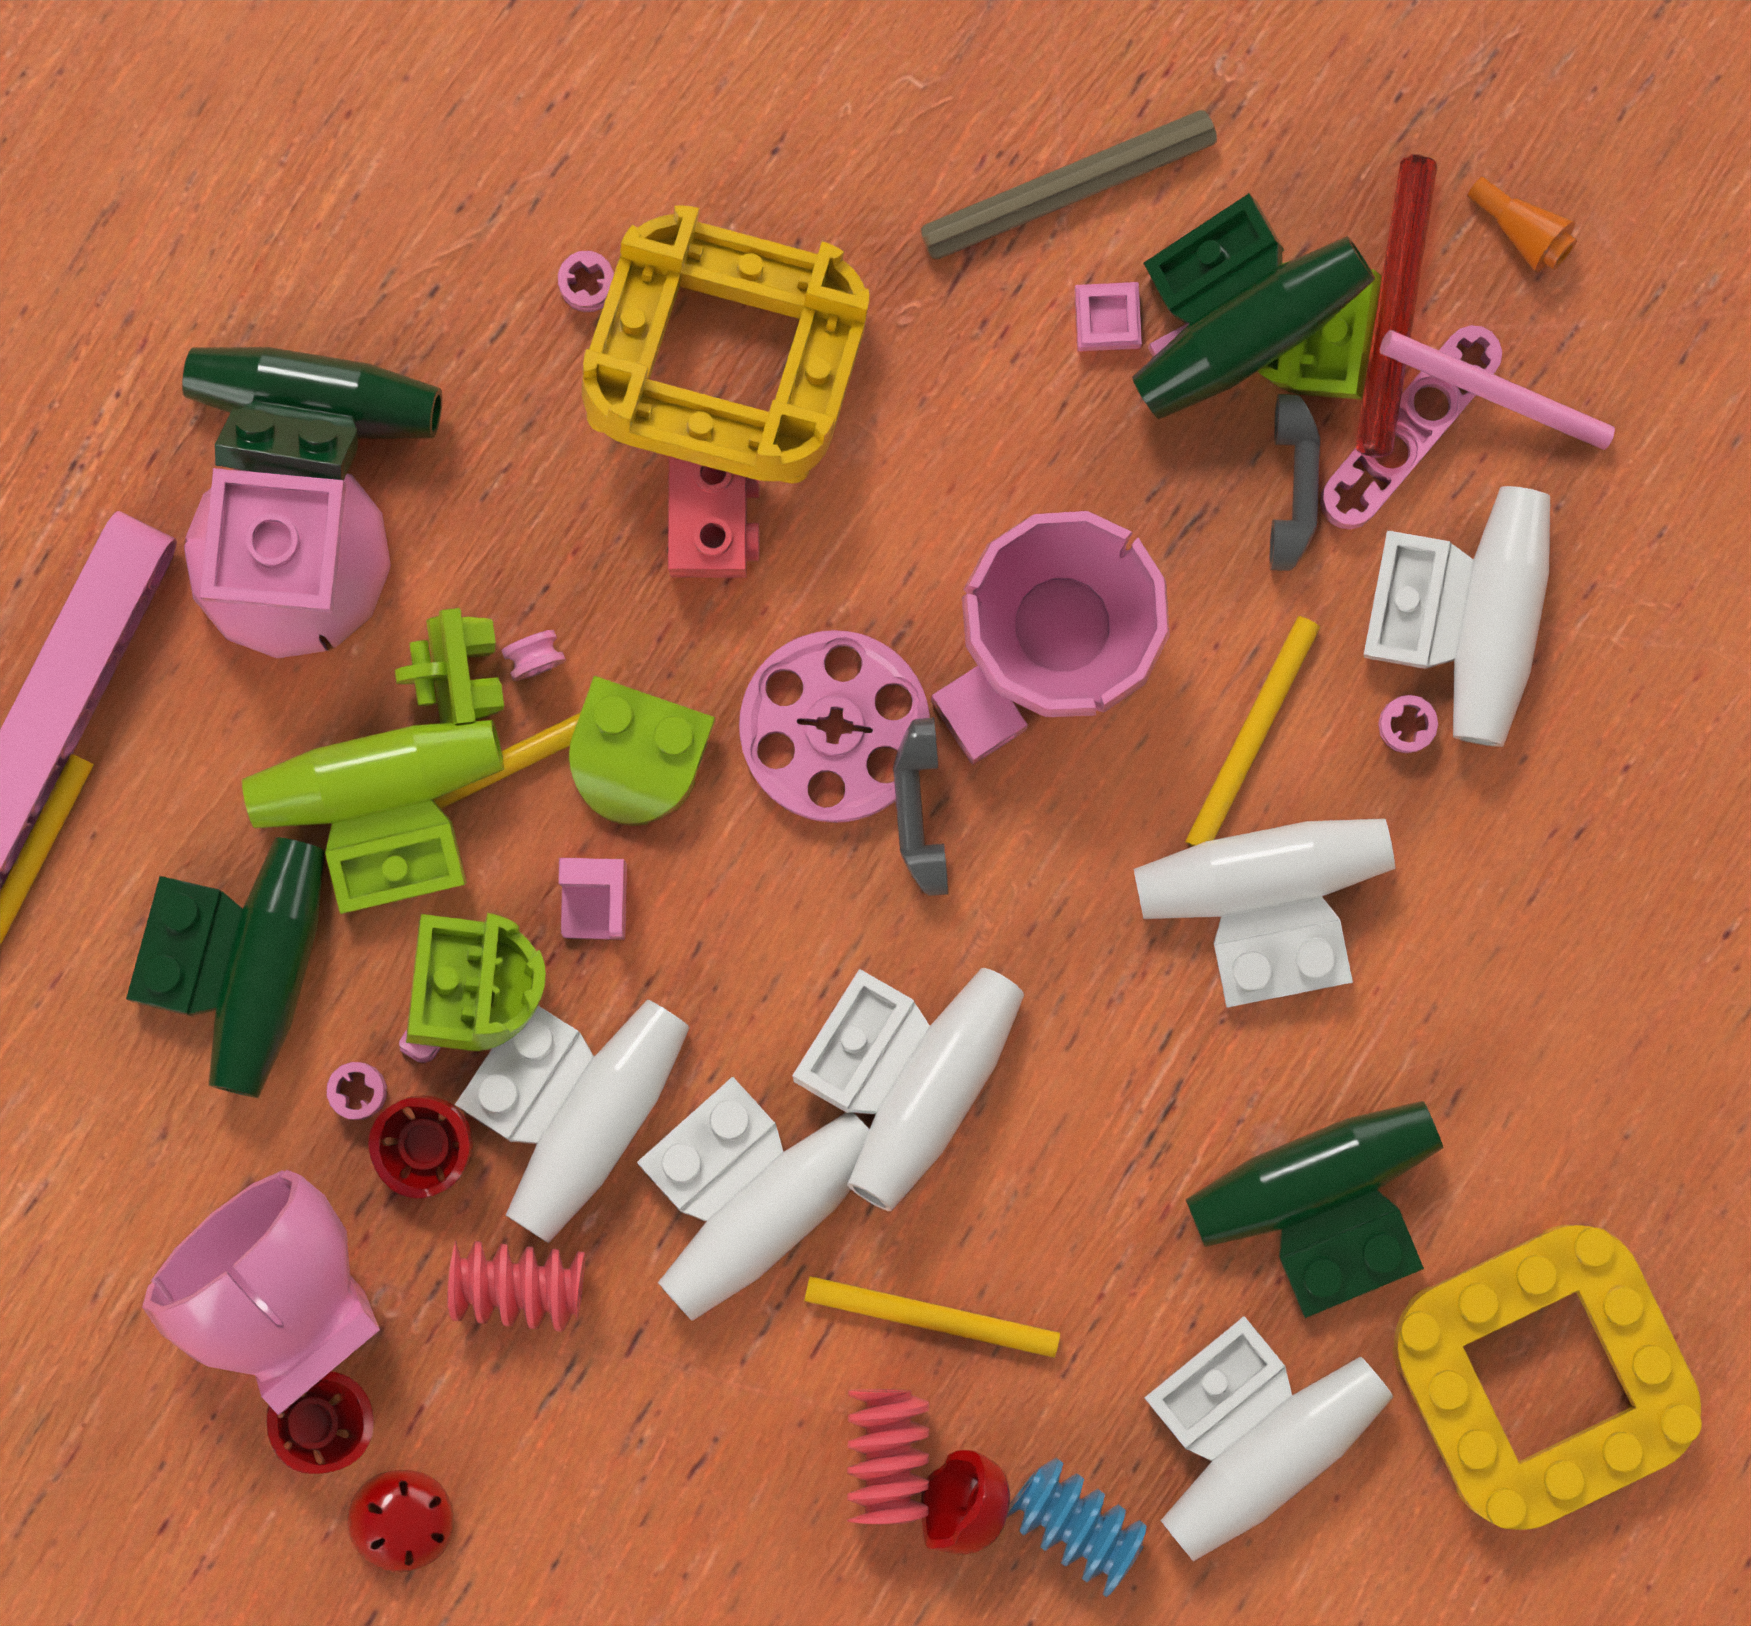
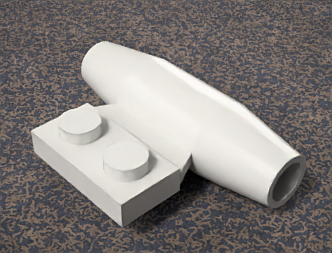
M1500 487L1474 559L1450 543V541L1387 530L1364 658L1423 669L1454 661L1453 737L1456 739L1496 747L1504 746L1531 673L1549 577L1550 495L1522 487Z
M1386 819L1305 821L1206 841L1133 870L1143 919L1221 917L1214 940V948L1225 1003L1228 1008L1353 983L1341 921L1322 896L1395 869V859Z
M981 968L938 1018L929 1025L913 999L863 970H858L792 1076L796 1084L848 1114L849 1112L876 1114L847 1183L850 1189L860 1197L883 1210L892 1211L943 1153L997 1065L1024 997V992L1015 983L993 970Z
M647 999L594 1056L578 1030L538 1006L530 1021L516 1036L506 1043L491 1049L455 1105L510 1142L537 1144L507 1210V1217L549 1243L602 1186L659 1099L690 1029L685 1022Z
M731 1077L637 1161L641 1169L681 1213L706 1221L659 1280L658 1284L687 1317L693 1321L759 1279L829 1216L851 1189L847 1183L870 1129L854 1113H844L788 1150L783 1151L776 1123L737 1080Z
M1243 1316L1144 1397L1186 1450L1212 1461L1160 1521L1193 1561L1199 1559L1263 1522L1341 1458L1394 1397L1376 1372L1360 1356L1292 1395L1286 1366L1246 1317Z

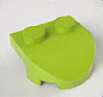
M1371 269L1375 280L1316 334L1258 371L1259 374L1278 387L1294 394L1364 400L1382 276L1377 271Z
M594 676L575 727L569 750L570 770L580 795L597 814L622 825H647L649 822L663 818L672 811H676L686 801L695 785L694 780L712 732L715 717Z
M487 913L485 922L421 914L418 926L406 1043L481 1051L495 1048L512 1039L530 1021L543 994L546 973L540 950H535L529 940L520 933L519 926L515 922L499 915Z

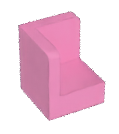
M978 666L931 697V703L972 765L1026 731L1027 723L1014 703L994 691Z
M559 858V885L562 886V936L567 939L625 940L627 863L625 860Z

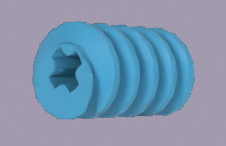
M1056 1457L1038 1468L1029 1477L1011 1501L1007 1517L1018 1510L1024 1512L1019 1530L1023 1535L1042 1525L1045 1528L1040 1548L1044 1551L1060 1541L1066 1543L1061 1564L1065 1567L1082 1556L1087 1559L1082 1576L1085 1582H1089L1102 1572L1107 1574L1108 1577L1103 1595L1108 1597L1120 1584L1144 1547L1142 1543L1147 1526L1138 1520L1122 1530L1126 1510L1119 1504L1101 1514L1105 1494L1099 1489L1092 1491L1082 1499L1079 1498L1084 1478L1078 1473L1059 1483L1063 1462Z

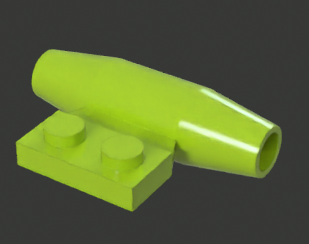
M493 720L456 725L454 723L413 725L312 749L243 778L242 790L247 813L254 828L332 823L325 855L339 912L343 914L465 885L467 881L452 821L433 799L504 770V761Z

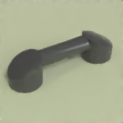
M1278 394L1275 407L1274 442L1275 445H1295L1292 520L1273 519L1269 562L1270 570L1291 571L1302 558L1317 528L1321 443L1313 416L1303 399L1299 395Z
M934 717L914 719L910 723L900 743L893 766L899 850L910 874L928 896L948 894L944 844L925 845L919 770L938 768Z

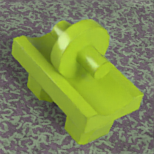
M460 608L444 609L439 611V616L427 619L429 642L428 640L409 643L412 665L395 669L396 684H415L418 706L438 704L440 723H454L455 725L472 723L504 710L502 685L499 678L470 680L467 658L489 656L495 652L496 641L492 619L461 617Z

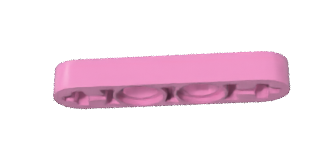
M1470 325L1460 328L1439 350L1460 360L1463 354L1456 346L1462 344L1464 347L1470 348L1477 342L1485 349L1481 360L1487 367L1482 370L1491 374L1496 372L1502 357L1499 340L1491 331L1482 326ZM1421 371L1328 480L1321 493L1320 500L1323 515L1327 520L1338 528L1350 530L1362 527L1367 523L1476 395L1471 392L1462 395L1457 386ZM1426 387H1434L1441 390L1446 395L1449 403L1446 416L1436 421L1420 417L1415 411L1413 404L1416 392ZM1387 434L1400 437L1408 448L1406 463L1394 469L1380 465L1373 454V445L1379 437ZM1360 460L1371 476L1386 482L1388 486L1382 491L1377 483L1373 481L1360 498L1361 504L1366 508L1365 511L1361 513L1357 509L1352 508L1344 514L1336 507L1341 497L1334 489L1340 486L1345 490H1349L1355 485L1364 473L1362 470L1353 467L1354 463Z

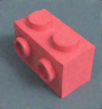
M669 456L668 570L672 578H747V561H759V523H747V498H759L760 480Z

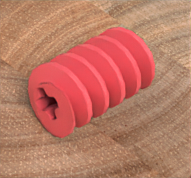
M455 1241L447 1292L450 1317L452 1321H462L470 1304H472L477 1322L486 1324L495 1307H498L503 1326H513L521 1309H524L529 1328L539 1329L546 1313L550 1312L555 1331L562 1332L567 1327L573 1314L578 1319L582 1298L585 1253L577 1251L569 1269L563 1268L558 1249H551L544 1266H538L534 1249L530 1246H526L517 1264L512 1263L507 1244H500L493 1260L487 1261L482 1242L475 1241L467 1258H461L457 1242Z
M848 1390V1396L866 1403V1409L848 1415L849 1423L866 1429V1435L848 1441V1448L866 1455V1461L848 1467L847 1474L866 1481V1487L847 1493L848 1501L865 1507L864 1514L847 1519V1521L863 1524H904L928 1516V1506L910 1499V1496L926 1491L929 1487V1480L911 1473L912 1469L929 1462L928 1453L911 1447L912 1443L929 1437L928 1427L911 1421V1417L929 1411V1402L911 1395V1390Z

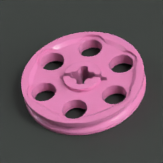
M836 630L821 631L788 642L770 655L758 668L746 689L742 701L739 720L740 741L745 760L752 775L761 788L779 805L811 820L832 823L849 822L874 815L896 801L894 781L880 783L874 780L868 773L867 760L871 753L882 747L898 751L910 723L914 719L930 718L924 690L917 676L894 650L871 637L859 633ZM837 647H850L859 653L862 659L860 673L850 681L840 682L834 680L825 670L827 655ZM780 671H791L797 674L803 683V693L800 699L789 706H779L773 703L766 693V686L770 677ZM893 684L908 690L912 697V707L909 713L902 719L894 721L882 717L875 707V699L879 691ZM839 709L843 711L845 722L853 724L856 728L872 729V733L852 731V734H841L839 744L827 743L826 732L818 730L816 726L800 725L798 721L818 722V719L827 720L831 715V710ZM769 734H784L794 744V758L784 768H768L762 764L758 757L759 744ZM830 771L842 778L845 784V794L837 805L823 808L811 801L808 795V786L815 775Z

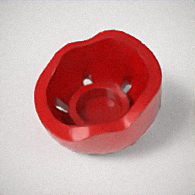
M427 1095L411 1096L385 1109L376 1118L371 1128L368 1142L372 1164L381 1180L396 1193L418 1199L434 1196L454 1185L469 1165L474 1148L472 1131L464 1115L451 1102ZM409 1107L415 1115L414 1119L405 1112V1108ZM440 1114L445 1117L444 1120L440 1119ZM387 1137L397 1138L398 1144L388 1145L384 1140ZM453 1142H459V1148L453 1146ZM409 1165L412 1167L409 1176L404 1178L401 1175L402 1170ZM437 1166L441 1167L445 1175L444 1180L439 1179Z
M330 1371L311 1387L304 1397L301 1396L282 1412V1418H278L279 1415L270 1406L267 1408V1436L274 1453L287 1467L301 1473L324 1474L350 1466L366 1451L373 1435L374 1416L368 1396L356 1381L341 1373ZM339 1394L340 1400L331 1405L329 1401L334 1395ZM337 1430H346L349 1436L347 1438L336 1435ZM286 1442L290 1444L288 1449L284 1447ZM315 1450L318 1452L320 1458L322 1459L321 1464H319L315 1459Z
M958 1450L949 1454L945 1463L927 1477V1480H929L928 1490L921 1493V1503L928 1506V1516L922 1518L923 1537L926 1547L929 1549L956 1555H966L987 1548L1002 1532L1009 1512V1484L1001 1467L985 1455L973 1450Z
M394 1470L380 1473L366 1481L351 1501L348 1512L349 1536L359 1554L373 1565L391 1572H409L434 1562L446 1550L451 1541L454 1516L452 1505L442 1485L427 1474L412 1470ZM401 1481L406 1483L405 1496H402L399 1488ZM436 1497L439 1501L438 1504L433 1508H429L428 1505ZM374 1503L382 1509L380 1514L370 1512L368 1505ZM432 1533L440 1534L437 1542L432 1539ZM381 1538L384 1539V1543L378 1548H371L372 1542ZM407 1551H411L412 1560L405 1562Z

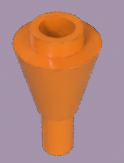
M1483 176L1473 184L1467 194V197L1498 219L1497 224L1535 273L1540 272L1546 266L1553 270L1557 269L1567 259L1577 243V239L1571 235L1575 227L1574 221L1521 199H1512Z

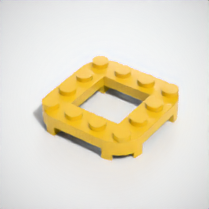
M684 205L675 206L674 214L651 219L638 228L631 225L622 239L620 258L589 350L586 349L584 354L582 399L587 412L588 424L594 430L605 433L620 443L760 481H783L791 484L803 481L808 476L809 471L821 461L830 446L861 344L867 317L869 289H865L855 270L843 260L844 251L822 241L819 252L816 254L698 222L699 208ZM679 287L800 319L775 400L772 401L769 412L650 380Z
M1560 1225L1548 1228L1536 1237L1432 1287L1427 1286L1420 1290L1408 1301L1409 1304L1402 1312L1397 1323L1394 1348H1392L1395 1365L1398 1372L1402 1373L1457 1487L1455 1490L1471 1510L1498 1527L1527 1530L1549 1524L1673 1463L1688 1449L1701 1431L1700 1394L1686 1361L1634 1256L1620 1240L1604 1229L1583 1225ZM1576 1292L1630 1402L1629 1408L1518 1461L1463 1346Z

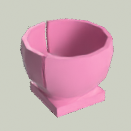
M213 468L212 486L203 494L185 537L184 552L194 601L228 641L274 658L328 651L325 642H322L319 638V634L326 637L333 648H336L372 617L391 567L383 514L352 474H346L343 481L259 473L240 469L226 470Z
M1089 511L1033 514L986 545L963 589L967 594L962 597L966 648L997 694L1044 717L1096 716V710L1103 713L1146 684L1170 636L1167 583L1139 538L1131 544L1130 550H1126V544L1133 534L1131 531Z
M282 1170L251 1184L212 1212L173 1250L152 1278V1283L147 1287L142 1306L159 1333L192 1359L208 1367L255 1375L261 1397L278 1415L380 1330L365 1291L350 1275L347 1230L325 1195L301 1175L289 1170L285 1172Z

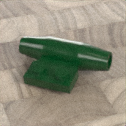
M1248 193L1145 261L1143 264L1168 310L1178 320L1188 324L1185 329L1132 376L1139 394L1152 413L1158 419H1162L1231 389L1322 329L1375 280L1373 272L1353 241L1346 236L1282 265V252L1284 248L1258 202Z
M193 347L187 355L183 370L182 390L185 398L230 413L215 443L216 466L259 473L344 481L358 450V439L434 438L441 417V388L364 362L272 347Z
M275 837L243 908L219 889L159 876L126 999L133 1003L192 1017L193 1015L216 1010L208 1084L211 1087L253 1098H259L291 1028L318 928L325 850L297 840Z
M1419 1101L1346 1118L1257 1155L1185 1200L1205 1247L1281 1230L1279 1258L1302 1313L1307 1318L1424 1269L1399 1208L1378 1189L1444 1147L1425 1102Z

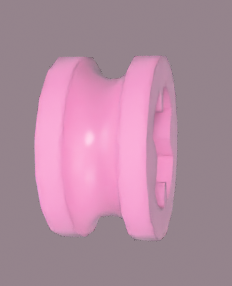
M579 251L570 255L561 264L558 272V286L565 302L573 309L581 312H595L604 306L614 272L610 263L601 254L593 251ZM583 267L589 274L600 270L604 274V279H597L598 286L601 289L597 294L590 296L584 289L577 293L570 289L569 284L577 283L575 275H573L577 269Z
M547 630L528 636L501 650L505 659H511L514 662V669L510 672L513 681H520L539 675L566 661L563 652H557L553 647V642L557 639L554 630Z
M1406 695L1400 696L1386 705L1380 714L1378 726L1380 736L1386 745L1398 752L1412 753L1423 749L1431 743L1436 736L1438 720L1437 714L1429 702L1422 697ZM1405 706L1418 710L1414 715L1415 718L1423 715L1425 719V730L1414 733L1413 742L1401 741L1398 737L1402 732L1398 731L1394 734L1391 729V718L1400 717Z
M350 1062L340 1066L331 1074L327 1083V1098L330 1106L337 1114L347 1119L364 1120L374 1116L383 1107L387 1098V1085L383 1075L375 1067L366 1063ZM355 1072L365 1074V1085L374 1088V1096L371 1102L368 1103L365 1100H361L362 1108L359 1110L349 1108V1097L340 1094V1086L343 1080L346 1079L349 1082H353L352 1074Z

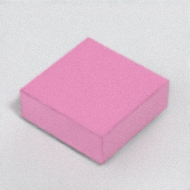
M1138 282L1075 285L1078 351L1141 348Z

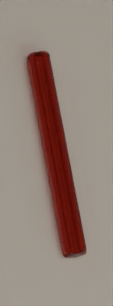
M1410 154L1409 157L1403 158L1400 162L1355 444L1357 452L1374 458H1383L1393 452L1406 364L1381 354L1380 346L1389 330L1411 338L1438 168L1434 159L1419 154Z

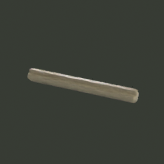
M1199 110L932 221L921 228L925 247L933 259H941L1203 150L1217 142L1214 124L1206 111Z

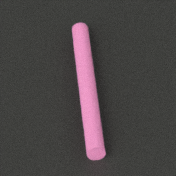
M1389 330L1382 340L1380 346L1381 354L1595 447L1605 450L1613 439L1615 428L1607 423L1393 330Z

